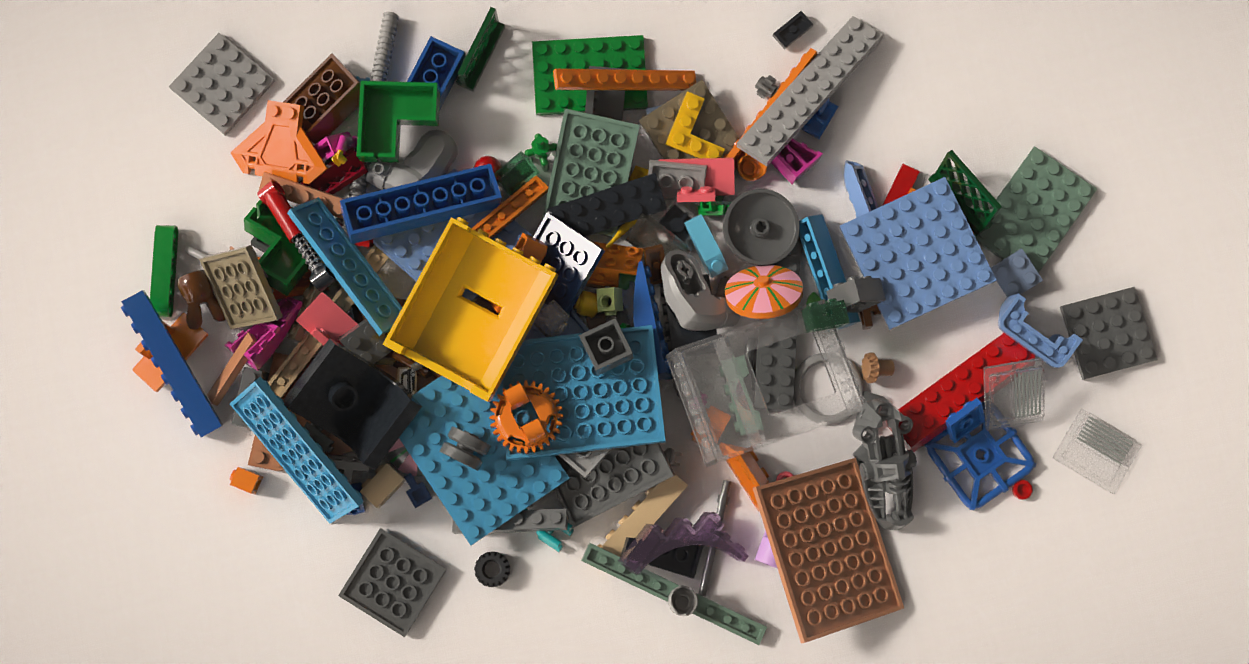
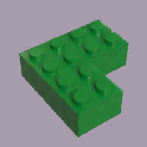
M361 81L356 155L358 159L365 162H378L379 158L381 162L399 163L401 125L439 126L440 87L438 83Z
M259 200L256 203V208L253 207L244 218V231L270 245L258 261L261 268L268 275L266 279L269 286L288 296L307 272L309 265L305 263L306 260L298 252L299 248L295 247L296 243H290L269 207Z

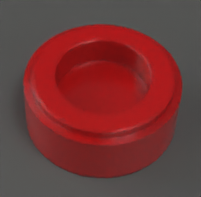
M1019 480L1012 486V494L1017 499L1024 500L1032 495V485L1026 480Z

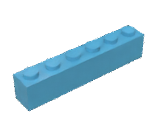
M823 214L808 216L800 220L799 237L832 331L847 328L861 322L858 313L831 312L826 291L832 289L834 284L847 281Z

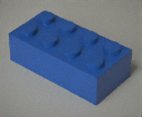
M430 36L407 82L438 83L440 87L441 109L458 77V72L466 57L465 52Z

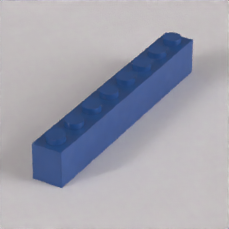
M141 290L121 301L123 313L126 317L130 316L133 321L131 326L136 334L140 333L143 338L141 343L146 351L150 350L153 355L151 361L156 368L160 367L163 372L161 378L166 385L170 384L173 389L171 395L176 402L180 401L183 406L180 409L186 419L190 418L193 423L190 427L194 434H199L200 437H203L223 425L145 290Z

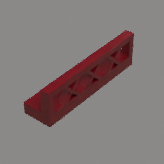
M353 146L345 154H342L347 159L344 164L341 163L338 167L333 161H330L326 164L328 169L311 184H305L303 180L298 183L333 195L366 174L368 168L365 161L358 159L356 156L357 149Z

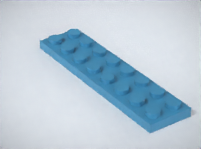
M318 197L291 208L287 214L377 334L381 336L389 332L402 309L401 305L355 244H351L349 236L321 199Z

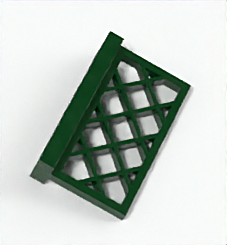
M490 7L458 72L459 77L456 84L474 92L505 29V24L499 22L497 11L493 7Z
M950 150L936 172L928 180L930 183H933L943 177L946 178L971 230L977 236L991 227L993 224L992 220L1002 206L954 151ZM951 160L954 162L955 167L952 166ZM954 172L957 173L958 179L955 178ZM966 186H969L970 193L967 192ZM975 188H977V190L979 191L980 195H977ZM978 200H981V201H982V206H983V207H980V206H979V201H978ZM988 202L992 205L994 209H989Z

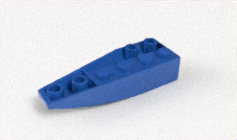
M640 261L638 263L634 288V327L652 325L658 379L670 380L673 379L672 373L675 370L673 362H670L668 357L671 352L668 351V346L664 339L663 327L658 315L659 308L654 299L655 289L649 277H652L651 270L643 261Z

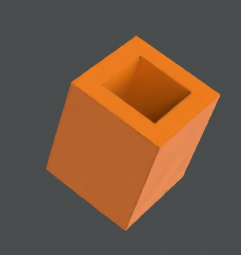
M237 467L230 476V485L256 495L263 476Z

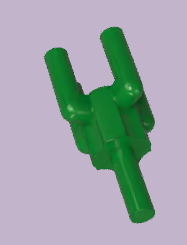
M537 133L531 143L532 148L525 150L526 161L530 163L533 161V157L540 160L542 170L548 172L549 163L547 158L551 152L555 156L557 144H549L545 137Z

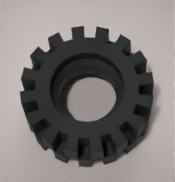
M486 552L475 562V577L484 586H500L510 575L509 561L499 552ZM492 561L496 562L500 567V572L495 577H489L485 573L486 564Z

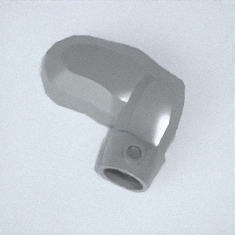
M428 131L421 136L414 150L405 158L404 163L381 162L379 158L378 162H372L366 180L380 190L446 175L458 155L457 145L453 138L445 131Z
M669 251L661 264L664 295L666 302L675 313L681 327L688 330L708 331L736 325L740 315L729 308L725 297H714L711 295L696 259L685 251Z

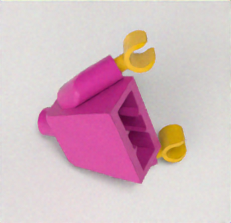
M346 131L327 136L315 144L314 147L325 164L333 161L339 167L341 163L344 164L347 161L342 154H345L353 146L357 147V137L351 136L350 132Z

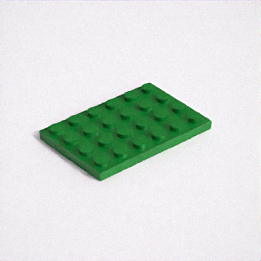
M644 36L532 41L536 116L564 114L565 108L585 113L587 90H555L553 74L555 69H589V66L626 70H646ZM625 90L623 110L648 108L647 90Z

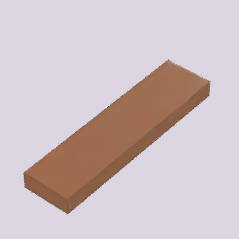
M249 332L246 334L208 392L207 396L211 404L219 405L248 361L244 353L257 342L253 334Z

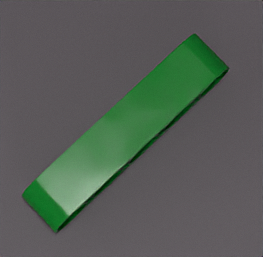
M156 225L154 232L150 300L160 317H172L179 236L176 225Z

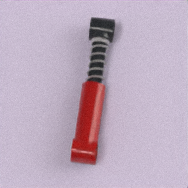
M271 180L257 192V195L269 207L290 243H296L295 247L299 248L298 252L302 254V258L306 260L305 263L309 265V269L312 272L310 276L311 283L319 291H324L337 279L326 264L320 262L321 258L317 257V252H314V248L311 247L305 236L287 214L292 207L284 196V189L278 182Z

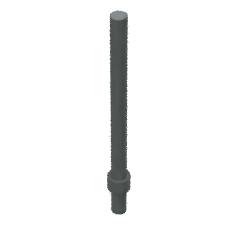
M727 480L723 481L721 494L718 495V508L698 593L705 597L725 508L730 499L728 494L731 481Z

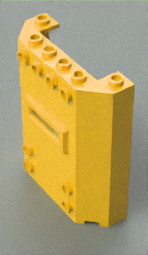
M451 217L383 345L466 388L470 393L481 399L491 402L559 275L555 273L556 269L546 263L542 266L540 265L541 261L532 256L527 259L522 256L524 252L513 247L510 250L505 247L507 243L498 238L494 241L488 238L489 234L481 229L478 232L467 226L469 222L460 217L456 220ZM465 289L502 307L499 315L463 297Z

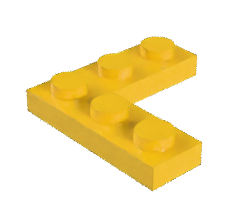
M687 91L665 145L695 158H722L725 148L691 134L705 99Z

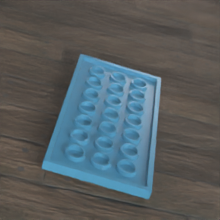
M259 377L230 403L232 408L329 524L359 507L364 502L361 494L348 483L347 477L339 472L334 461L324 454L322 447L314 442L310 437L309 431L299 424L295 414L285 407L283 400L275 395L267 381Z

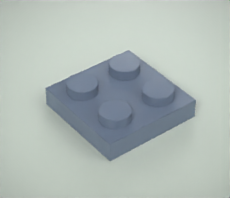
M1022 248L990 267L997 283L1007 297L1018 293L1021 295L1043 281Z

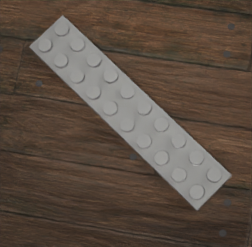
M852 16L737 142V147L760 163L768 166L883 39V34Z

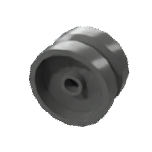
M452 426L448 437L457 442V445L444 442L439 452L479 471L483 462L473 453L476 452L483 456L487 455L491 446L481 441V438Z

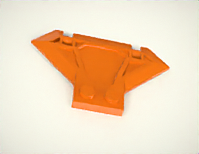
M268 100L265 122L230 152L243 173L250 174L251 169H255V175L263 176V172H268L294 182H298L299 177H303V183L311 184L328 169L302 128L303 105Z

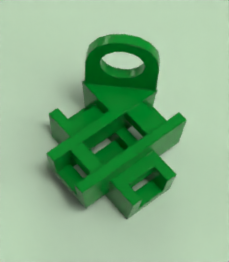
M723 195L717 196L715 201L700 202V206H697L698 215H725L727 208L732 202L723 201Z

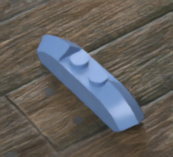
M846 160L844 165V184L857 218L879 207L863 165Z

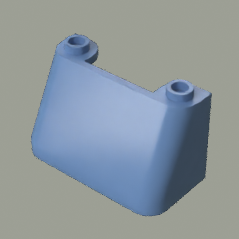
M1019 293L1008 296L1000 307L999 329L1053 368L1064 366L1083 339L1076 334H1072L1068 338L1060 334H1054L1046 338L1024 322V319L1029 314L1024 308L1026 298Z

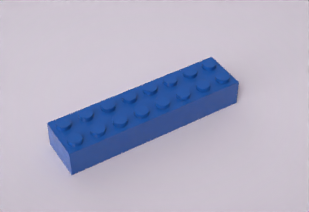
M487 164L340 200V206L350 242L355 244L447 221L451 217L455 219L495 209L501 204L502 196L492 166Z

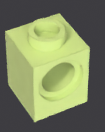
M622 288L596 289L598 312H605V316L616 315V311H623ZM609 298H611V300H612V303H611L610 306H609V304H608Z

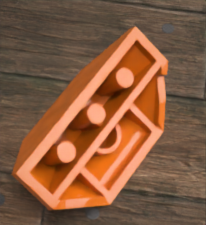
M719 443L717 448L759 512L753 488L769 483L767 471L764 467L760 469L757 464L759 460L753 451L750 452L747 448Z

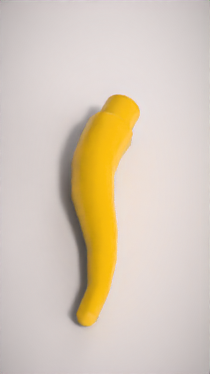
M639 219L622 224L615 236L606 245V248H609L622 237Z

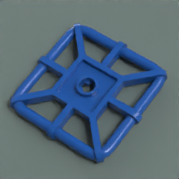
M991 400L982 402L985 422L982 423L981 431L974 436L968 433L964 436L966 439L964 443L958 447L936 444V442L948 435V430L945 429L925 444L929 456L943 474L945 482L948 481L962 503L969 510L973 511L984 506L1002 492L1006 493L1009 491L1008 488L1027 476L1033 468H1036L1034 458L1017 435V430L1011 427L999 408ZM991 412L1006 431V434L997 441L994 440L988 431ZM1011 438L1026 460L1007 457L999 445ZM935 449L955 453L962 462V465L950 472ZM977 450L985 452L983 455L984 460L981 458L977 459ZM1005 462L1025 466L1006 481H1003L995 470ZM964 469H967L974 479L971 499L968 498L954 478ZM990 473L998 486L977 500L980 479Z

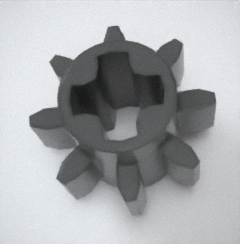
M771 75L766 78L762 76L755 85V88L758 89L756 91L757 95L762 99L767 96L769 98L773 96L778 89V86L775 85L776 79Z

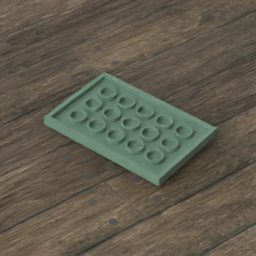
M565 108L542 220L548 212L547 208L628 182L640 125ZM618 226L597 233L614 237Z
M1034 146L996 200L1002 208L992 220L993 224L977 236L974 233V236L980 245L1002 260L1022 248L1039 273L1097 189Z

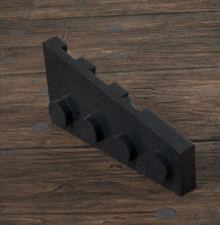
M626 537L621 557L694 579L705 541Z

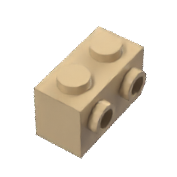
M388 463L380 465L375 471L376 475L372 479L368 478L361 485L363 489L360 492L376 508H380L406 481Z

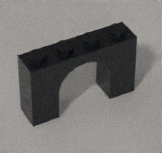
M703 274L711 293L709 274ZM663 285L660 286L661 297H665ZM665 299V304H662L663 315H667L668 322H664L665 333H669L670 340H667L668 351L672 352V358L717 353L719 350L717 330L690 331L681 327L675 313Z

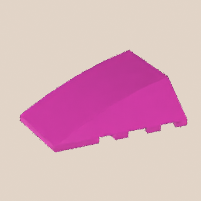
M291 297L283 298L277 303L283 315L282 318L252 325L246 332L242 330L237 334L239 338L233 343L228 341L224 344L225 347L234 354L248 332L253 334L257 342L244 353V356L248 359L246 365L259 371L278 348L294 323L303 305L300 300Z

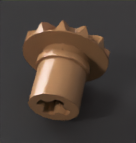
M873 352L865 354L862 359L861 373L867 383H875L880 376H892L894 374L895 366L892 359H878Z

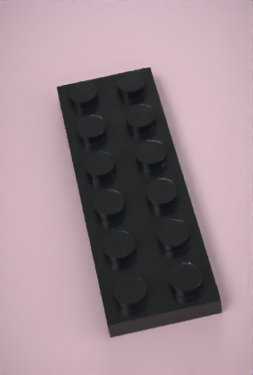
M655 172L547 208V211L583 236H588L667 210L668 208Z

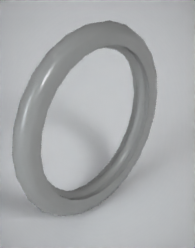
M818 353L804 360L796 369L793 400L800 413L807 419L818 424L833 425L846 421L858 410L864 393L863 380L856 366L847 358L834 353ZM822 362H831L842 366L848 371L854 383V395L851 403L845 410L835 415H821L814 412L806 405L801 395V382L804 374L812 366Z

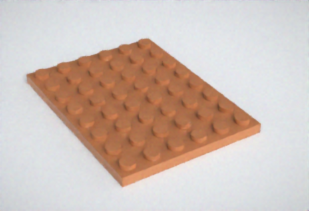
M856 458L753 488L801 643H806L904 609L876 518L869 507L864 493Z

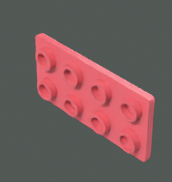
M734 158L658 160L707 165L705 186L700 187V189H692V187L688 186L682 187L681 190H677V202L715 201L716 196L735 194Z
M323 292L296 319L323 346L329 338L342 345L338 338L358 325Z

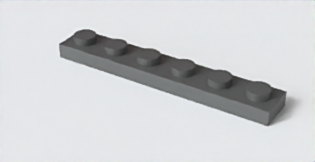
M523 510L491 533L567 530L568 510ZM453 520L452 532L454 534H463Z

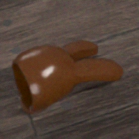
M204 270L188 273L178 279L177 286L188 304L186 322L190 329L196 330L202 325L203 320L200 307L202 304L207 305L215 321L222 322L226 320Z

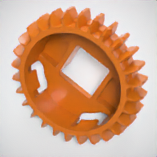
M525 380L524 386L518 381L515 386L510 384V388L507 390L503 388L504 396L497 394L500 401H493L496 408L490 409L495 415L489 417L490 420L495 421L490 424V427L497 428L493 431V434H500L497 438L498 442L504 440V447L510 444V451L517 447V453L519 454L522 449L528 454L530 448L536 453V447L538 446L541 450H544L542 445L544 443L550 446L549 439L556 440L553 433H560V430L556 427L563 425L562 422L558 421V419L563 418V414L558 413L563 410L562 406L556 407L560 401L559 399L553 400L556 394L551 393L549 395L550 388L547 387L543 390L542 383L536 387V382L533 381L531 386H529L527 380ZM531 402L539 419L537 418L519 428L511 411ZM553 415L554 420H551V424L549 427L550 432L548 433L546 427L549 423L550 417ZM509 437L522 439L525 441V445H523V442L516 441L514 439L510 440Z

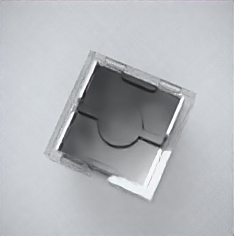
M674 199L667 207L668 209L665 210V215L663 217L660 216L650 227V230L673 250L682 251L691 241L684 222L696 216Z

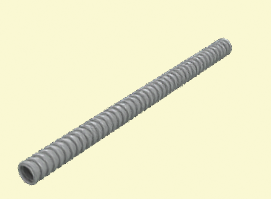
M383 13L382 29H380V35L378 36L380 40H378V46L376 47L378 51L375 52L376 57H374L376 62L373 63L374 68H372L373 73L371 74L372 79L370 81H387L388 79L386 76L389 74L387 70L390 69L388 64L391 63L393 42H395L394 37L396 36L395 31H397L396 26L398 25L397 20H399V16L396 13ZM366 162V165H367L368 170H369V167H370L369 165L371 164V162ZM367 173L350 183L349 190L351 191L348 192V198L366 193ZM343 221L342 224H344V226H342V228L348 235L345 222Z

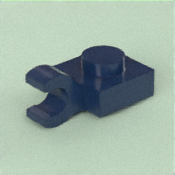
M411 473L404 476L411 488L406 493L415 508L433 499L424 482L418 484Z

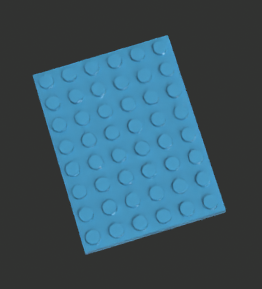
M652 325L622 328L621 331L633 353L634 359L600 375H597L579 335L583 333L524 340L500 384V394L504 396L502 389L507 390L510 388V384L515 386L518 381L522 386H524L525 380H527L529 386H531L533 381L536 382V387L542 383L543 390L547 387L550 388L549 395L551 393L556 394L553 400L559 399L560 403L556 407L562 406L563 410L558 413L563 414V418L558 419V421L562 422L563 425L556 427L560 430V433H553L556 440L550 438V446L545 443L542 444L544 450H541L539 446L536 447V453L530 448L528 454L525 453L524 449L519 454L517 453V447L510 451V444L505 447L506 459L516 460L666 442ZM531 402L511 411L519 428L537 418L539 419ZM553 415L550 417L549 423L546 427L548 433L550 432L549 427L551 424V420H554ZM509 437L510 440L514 439L516 441L523 442V445H525L524 440L515 437Z
M440 376L412 395L422 408L399 439L472 546L570 478L554 455L516 460L506 459V450L503 446L504 440L498 442L497 438L500 434H493V431L497 428L490 427V424L495 421L489 419L490 416L495 415V413L490 411L491 408H496L493 401H500L497 397V394L501 395L500 386L492 401L487 402L470 393L466 388L444 376ZM452 426L481 438V441L491 446L487 455L483 456L476 452L473 453L483 462L479 471L439 452L444 442L457 445V442L448 437Z

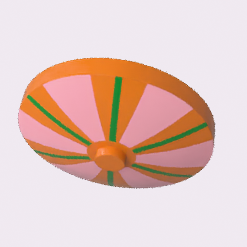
M776 265L753 266L741 270L733 275L725 286V299L729 308L741 316L753 319H769L787 314L795 309L803 298V283L800 277L795 272Z

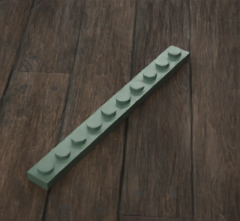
M590 542L581 559L582 562L667 602L671 591L680 586ZM696 593L698 606L692 614L760 645L767 629L766 626Z

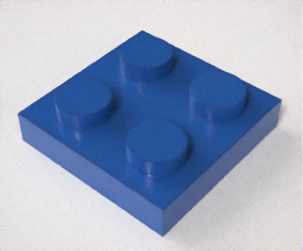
M978 398L967 402L957 413H952L947 418L946 425L949 438L954 444L985 422L982 402Z

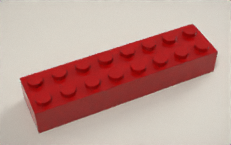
M1003 333L898 410L913 422L912 430L907 434H903L906 450L915 452L947 429L946 420L949 415L954 412L957 413L967 402L973 401L976 398L984 402L1014 380V374H1016L1017 378L1018 373L1021 375L1032 367L1035 356Z

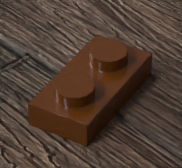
M659 244L643 248L645 265L649 266L652 277H649L650 283L653 285L663 283L661 264L665 258L663 245Z

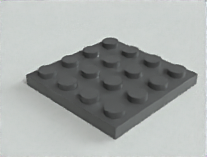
M1135 287L1060 306L1068 336L1076 334L1083 339L1074 352L1082 380L1158 360Z
M380 528L338 596L396 633L406 637L447 569Z

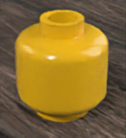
M582 291L574 305L577 314L587 317H595L597 315V293Z

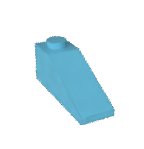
M700 214L684 222L706 273L713 278L729 270L722 252L703 216Z

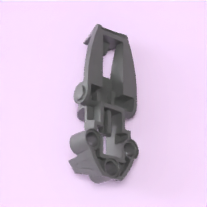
M881 397L866 401L863 404L852 433L856 439L862 441L863 446L868 452L869 461L861 463L859 470L869 507L882 528L899 530L914 519L911 512L913 501L912 467L916 466L917 460L912 450H905L903 434H907L912 430L913 422L909 417L903 415L889 400ZM882 406L881 411L878 413V408ZM887 421L888 427L892 429V434L880 436L879 438L877 428L883 427L882 422ZM885 492L893 494V501L896 503V510L887 515Z

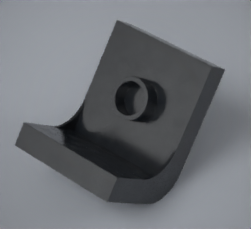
M329 338L283 400L288 410L341 439L354 451L364 465L373 470L378 467L422 408L420 403L398 380Z

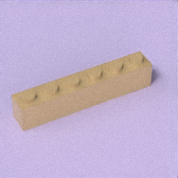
M675 474V476L657 484L656 487L653 486L644 493L647 497L642 502L638 500L631 509L634 511L630 516L626 514L618 522L621 526L616 531L612 529L606 535L607 541L603 546L600 543L597 546L621 557L626 537L642 538L688 485Z

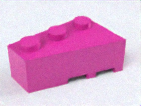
M792 139L771 164L791 184H794L820 160L823 153L816 152L807 147V144Z

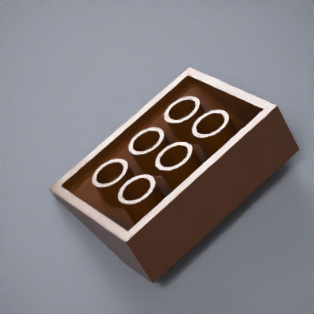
M331 53L283 103L304 106L302 128L310 141L317 144L329 136L359 106L361 82Z

